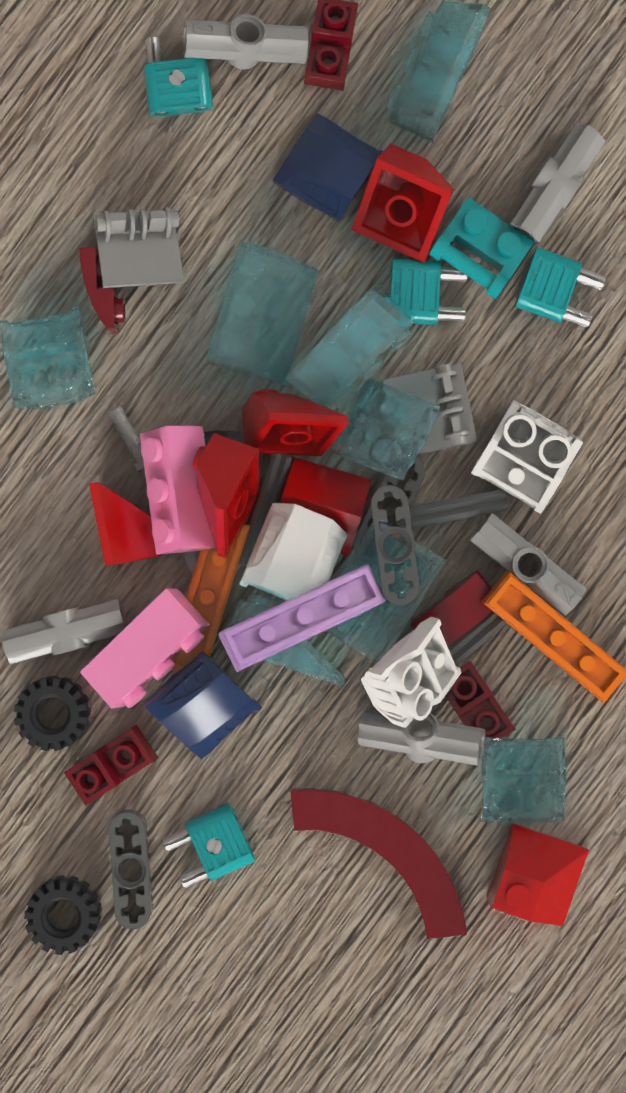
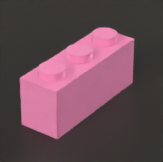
M163 426L141 433V454L144 463L156 555L190 553L214 548L215 544L197 488V472L193 469V461L200 446L206 447L203 426Z
M166 588L80 673L110 708L125 706L131 708L146 695L147 691L144 687L154 678L157 681L162 679L175 667L176 664L172 661L183 650L186 653L191 651L204 639V635L201 632L210 624L178 589Z

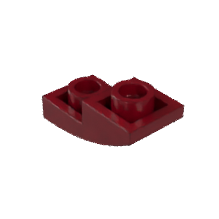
M318 0L304 84L344 91L358 3L343 0Z
M96 247L79 248L83 279L91 303L107 330L111 334H119V323H125L126 320L124 298H118V293L114 288H102V276Z
M476 570L448 589L441 600L413 618L410 626L415 630L421 622L430 617L440 619L442 624L440 630L448 647L492 612L481 602L492 587L480 572Z
M469 661L460 667L462 673L445 697L464 726L485 729V751L516 729L472 662Z
M136 724L66 770L64 774L85 806L117 787L127 778L153 763L159 757Z

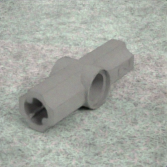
M250 14L239 15L232 22L184 21L183 55L185 58L228 60L231 65L239 69H250L256 66L258 62L306 63L309 40L308 29L305 26L264 24L261 19Z
M579 122L575 124L574 128L572 127L554 158H549L530 187L533 190L510 223V226L536 244L543 239L561 208H566L584 180L582 176L606 141L597 130Z
M493 513L483 521L470 539L479 549L504 569L511 572L563 616H566L575 608L587 590L551 561L542 550L531 545ZM526 553L534 555L538 562V568L531 576L523 575L518 568L520 557Z
M120 599L80 610L76 607L43 616V620L21 624L1 631L2 645L10 664L50 653L54 656L87 647V643L116 637L128 626L127 618Z
M366 709L365 712H362L358 733V743L361 746L406 753L408 758L417 763H428L436 758L478 766L482 759L485 729L440 722L431 713L424 720L413 719L404 728L392 724L379 711ZM419 736H427L425 738H416Z

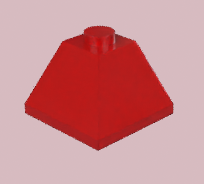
M390 143L376 159L351 230L424 263L454 188L427 159Z
M261 389L252 392L242 407L244 443L258 448L259 454L278 453L281 455L323 456L349 424L348 416L294 394L278 393L274 389Z
M213 433L206 447L200 446L193 461V469L197 472V488L217 554L220 557L226 558L259 497V449Z
M98 482L90 483L89 487L105 566H115L162 556V554L156 555L151 515L109 486Z
M512 823L486 897L492 909L530 922L563 926L589 849Z

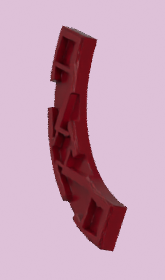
M317 788L290 789L294 831L312 830L329 832L353 839L371 848L397 870L411 889L421 910L427 939L467 935L464 913L448 872L433 849L410 825L387 809L353 795Z

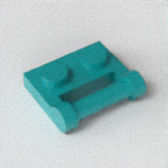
M468 197L428 255L437 261L443 259L486 288V294L496 300L534 244V241ZM453 240L497 269L499 274L497 276L453 247L451 245Z

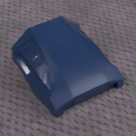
M317 113L283 162L273 179V183L305 204L323 212L340 223L353 198H356L363 182L366 183L376 159L383 151L377 150L359 140L331 120Z
M204 651L181 670L173 674L143 704L162 725L201 759L211 753L249 715L262 708L254 698L252 699L238 684L234 683Z

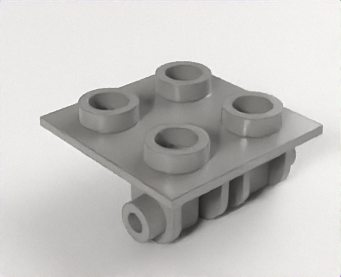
M164 207V210L146 211L143 208L140 211L128 209L127 212L109 213L106 210L103 213L93 214L103 288L184 283L176 227H179L177 211Z
M461 363L455 365L443 364L436 366L435 369L382 380L398 457L406 454L418 455L478 442Z

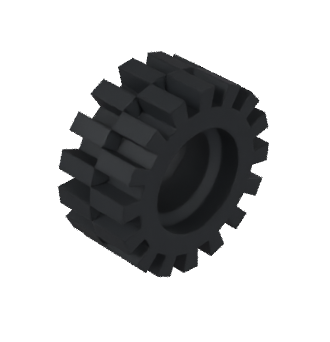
M50 676L31 683L18 696L19 701L14 707V712H17L14 722L15 726L19 725L21 731L18 732L22 738L26 737L29 740V745L32 747L39 746L41 747L40 750L44 751L50 749L57 751L70 746L83 735L90 722L88 718L91 715V707L88 708L87 702L89 698L87 694L84 695L82 693V687L78 683L74 684L70 682L71 679L66 677ZM46 698L60 699L66 705L68 717L63 726L52 729L40 722L38 707Z
M65 875L57 876L54 880H47L35 891L27 903L28 909L25 911L24 919L28 920L25 926L27 933L32 932L34 936L31 940L35 945L38 942L43 944L42 950L46 952L50 949L55 950L57 955H62L64 951H69V954L76 952L79 947L83 948L89 942L100 923L101 917L99 916L102 909L101 903H97L99 896L96 891L91 892L89 890L90 884L86 881L83 884L78 882V877L71 876L70 879H65ZM67 900L73 903L79 914L77 924L70 929L56 928L48 917V910L53 902Z

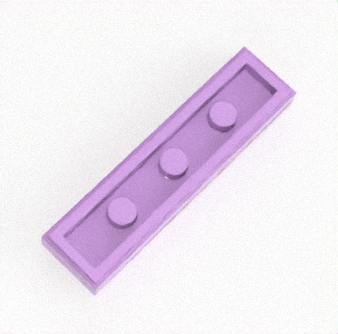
M369 564L225 629L218 635L235 671L238 672L386 602V599Z

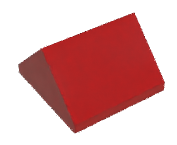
M294 457L280 503L297 504L333 519L348 534L340 554L349 556L362 517L371 479Z

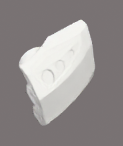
M513 400L471 473L513 495L541 514L561 483L583 444V440L540 413Z
M272 503L239 585L247 588L249 584L287 601L329 582L348 534L333 519L302 506Z
M430 617L421 622L415 630L397 642L361 679L373 706L392 724L406 728L413 719L424 720L429 715L432 706L442 701L462 673L460 667L455 666L442 635L440 619Z

